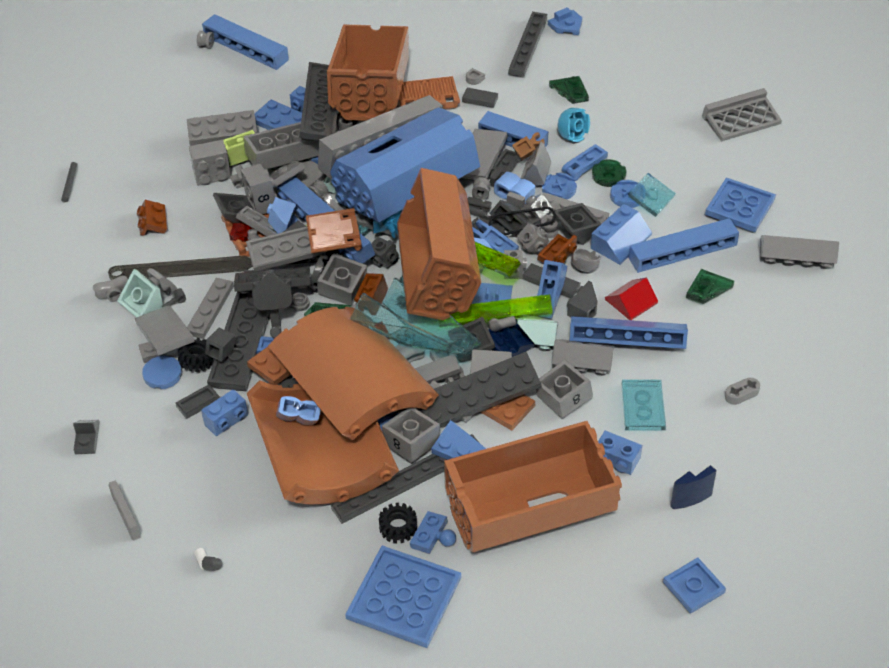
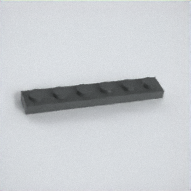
M532 11L510 64L508 74L525 76L546 24L548 14Z

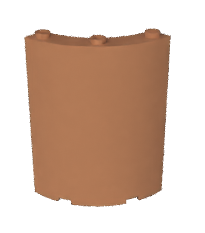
M331 307L311 313L296 321L297 325L290 330L286 328L268 345L343 436L352 440L379 418L404 408H422L427 410L439 396L363 311L356 308L345 307V309H338L337 307Z
M259 380L247 392L285 500L301 504L345 502L350 498L375 489L384 482L389 481L399 472L377 420L352 440L343 436L321 409L319 420L314 425H303L296 420L284 421L276 417L278 402L281 397L291 396L299 399L301 402L306 400L313 401L300 384H294L292 388H283L282 385L270 384Z

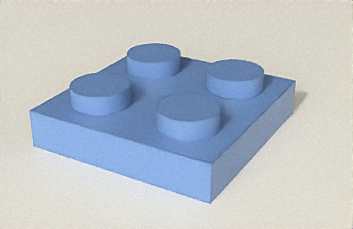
M699 558L692 560L663 579V583L690 614L718 598L726 591L725 586Z

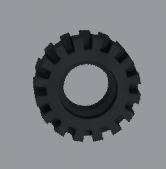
M197 337L194 340L195 342L180 347L178 351L180 366L183 365L184 369L189 368V371L195 369V372H199V369L205 371V367L209 369L210 365L213 364V358L205 354L206 339L201 341Z
M399 502L394 507L392 503L389 504V509L384 507L383 512L379 514V530L382 533V537H386L388 542L393 539L395 544H397V540H400L401 543H404L405 538L407 541L411 540V536L413 537L415 531H417L415 510L412 511L410 505L407 508L405 503L399 506ZM402 519L406 521V524L401 527H394L390 525V522Z

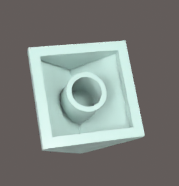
M133 269L117 301L136 317L162 308L163 302L160 289L139 271Z

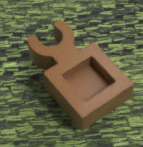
M539 132L534 133L530 140L526 136L512 145L521 160L532 155L536 149L535 147L540 142L545 144L544 139L536 141L540 137Z

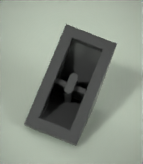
M500 200L489 214L493 216L497 213L521 209L519 206ZM523 213L495 217L510 232L522 229L528 224Z

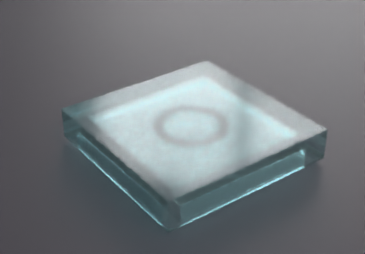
M647 173L629 192L628 197L656 217L674 198L676 193Z

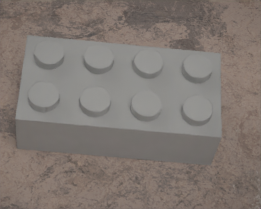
M254 110L186 119L190 146L224 140L251 130L257 133Z

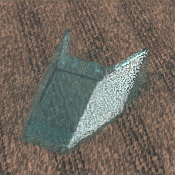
M394 278L382 304L367 294L362 293L350 320L388 337L400 345L467 355L481 345V342L451 315L448 319L439 320L408 314L404 283L397 278Z

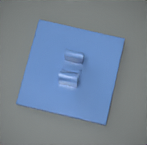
M481 283L472 301L471 312L509 315L513 286Z

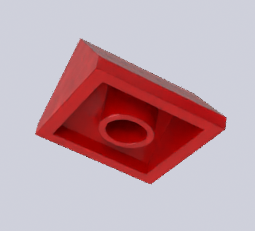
M647 277L631 280L605 297L609 304L629 320H633L658 303V299Z

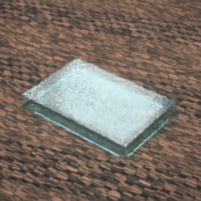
M622 380L625 430H666L662 381Z

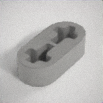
M746 378L728 386L725 392V400L730 404L736 405L756 397L760 390V382L755 378Z

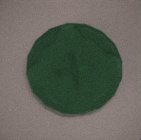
M602 160L593 166L592 179L601 186L612 187L618 181L626 179V167L620 165L621 163L616 160Z

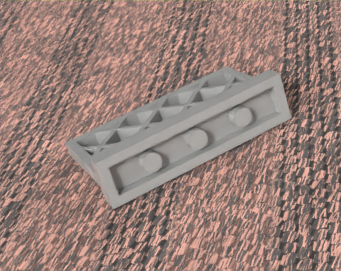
M765 88L706 104L702 114L704 120L710 122L721 142L773 127L782 122L767 99ZM761 104H765V106L767 107V109L765 110V109L759 108V107H757V106H758V105H761ZM748 108V109L753 110V111H752V114H750V113L744 112V111H742V110ZM754 112L764 114L763 118L753 115ZM735 113L738 114L737 118L728 116V114ZM740 115L749 118V121L740 120ZM768 115L773 117L774 120L770 121L765 119V117ZM719 117L722 118L723 121L721 123L715 121L714 118ZM752 119L761 123L759 125H754L750 122ZM725 120L734 122L733 127L724 124ZM736 124L745 126L746 128L741 130L735 128ZM721 128L729 130L731 132L729 134L724 135L721 131Z

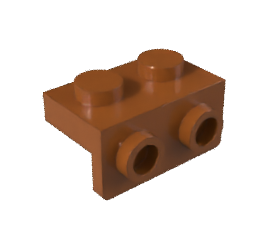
M145 199L142 206L139 205L137 209L140 235L144 236L147 229L164 234L167 230L165 205Z
M557 234L538 254L537 260L542 263L548 260L564 264L567 257L577 249V236L573 235L570 239H567Z

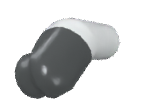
M198 548L194 551L199 567L202 570L215 571L221 569V559L207 556L203 548Z

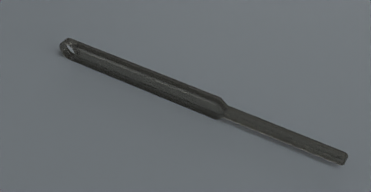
M326 252L325 255H328L329 257H331L333 253H335V254H337V253H336V252ZM244 255L118 265L111 267L108 270L110 280L119 276H126L129 279L133 269H136L149 279L150 276L147 270L150 268L167 278L242 272L244 269L248 270L253 266L251 258ZM317 256L311 262L304 259L289 264L317 262L320 256ZM116 271H121V272H122V273H121L120 275H118V276H113V275H112V273H114V272H116Z

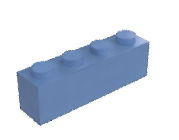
M487 111L478 122V129L507 132L508 137L504 144L510 147L526 136L530 140L536 132L540 133V137L536 141L544 139L545 147L548 145L549 131Z

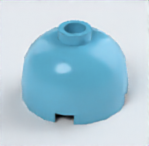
M569 108L561 113L557 126L560 135L564 139L572 142H580L584 139V134L588 133L590 128L589 114L585 113L586 110Z

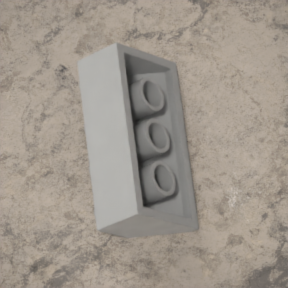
M761 235L760 257H765V261L776 262L777 258L783 259V263L794 264L795 260L802 261L803 265H813V262H821L820 266L832 267V263L837 264L839 241Z

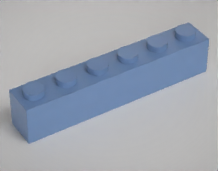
M214 14L202 23L205 33L213 32L215 42L275 70L279 69L289 60L288 48L218 15Z
M730 218L630 245L629 260L637 273L737 246L739 231Z
M571 316L570 341L686 349L687 324Z

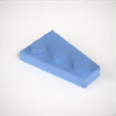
M451 420L431 448L432 454L447 460L486 449Z

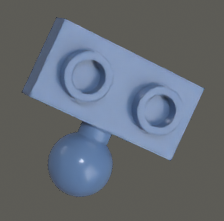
M427 511L410 541V547L430 554L438 539L444 546H452L456 542L455 532L450 529L443 530L448 522L447 516Z

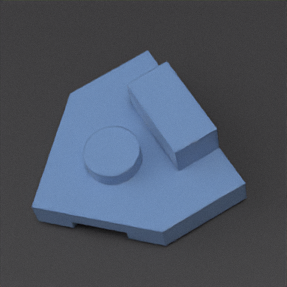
M568 7L555 12L554 18L548 20V26L556 33L570 32L573 35H579L582 17Z

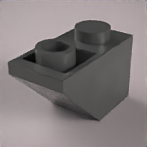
M591 281L581 286L577 294L568 300L567 316L593 318L597 314L598 301Z

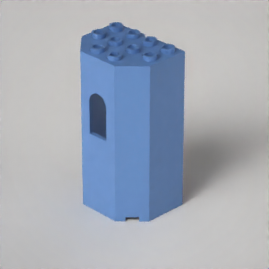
M438 107L335 160L330 173L332 176L331 182L336 191V199L340 204L350 209L354 208L358 213L380 222L402 210L406 200L414 197L410 191L420 168L456 175L458 179L479 168L480 162L474 135L470 130L466 131L465 127L461 124L463 120L460 115Z

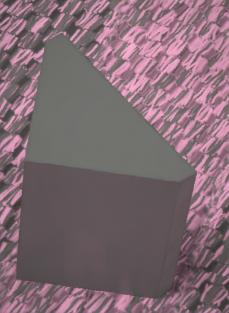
M583 203L554 210L557 220L572 236H577V240L582 245L591 238L592 232L601 225V222Z

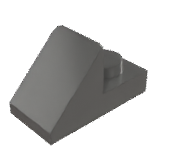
M79 420L73 423L76 433L73 449L75 455L95 454L99 420Z

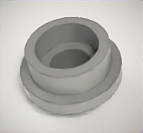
M296 293L292 296L291 306L296 310H303L309 306V298L304 293Z

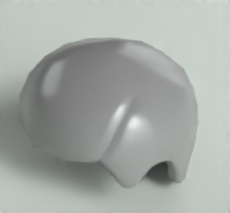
M585 249L575 250L571 257L573 265L583 272L595 270L601 259L600 255L597 257L596 251L589 252Z

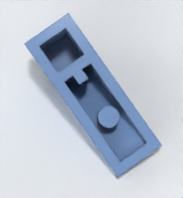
M544 261L534 316L553 318L564 285L567 265L560 262Z

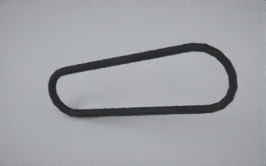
M540 207L497 213L490 218L489 226L491 225L492 220L497 216L545 209L551 210L553 213V219L551 221L534 225L537 227H541L553 223L556 218V213L551 207ZM522 228V229L515 230V231L503 233V235L506 236V235H510V234H514V233L521 232V231L523 230V228Z

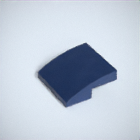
M515 319V326L507 327L497 332L488 329L495 344L492 351L512 352V357L535 347V344L519 326L517 319Z
M710 465L696 476L689 471L674 482L670 507L672 509L686 508L712 496L717 470Z

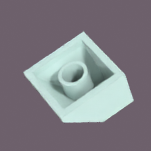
M518 319L519 326L534 344L539 345V348L551 349V346H554L558 321Z

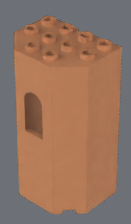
M343 24L327 70L328 104L332 108H336L345 120L366 121L389 112L397 106L409 58L408 26H380V29L374 30L371 25Z
M420 168L410 191L414 197L406 200L397 221L406 310L408 314L445 320L450 318V315L453 313L467 311L481 285L467 193L456 175Z
M588 421L444 461L445 489L447 495H449L453 519L465 548L470 549L473 553L618 509V501H620L619 491L622 488L620 477L616 476L613 472L611 460L603 457L605 455L604 446L602 443L599 444L596 431L590 427ZM556 493L567 496L532 507L528 505V501Z

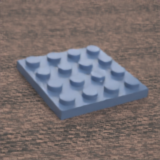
M382 545L345 614L346 619L428 648L458 586L461 572Z

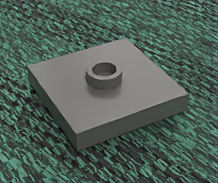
M293 161L288 165L280 167L277 172L270 175V178H273L277 187L303 171L305 166L302 162Z

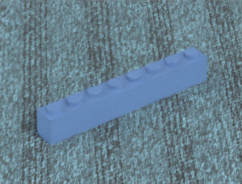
M296 176L277 186L279 192L277 196L279 199L295 203L297 215L301 219L304 218L305 221L308 215L334 211ZM359 232L362 248L359 251L355 250L354 247L337 249V252L339 254L343 253L345 258L363 264L373 257L375 252L371 242Z

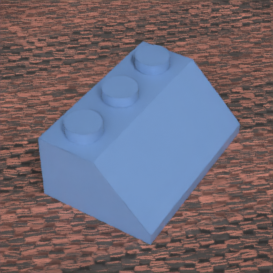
M623 204L592 232L591 249L621 265L629 257L630 245L646 241L652 235V232L639 211Z

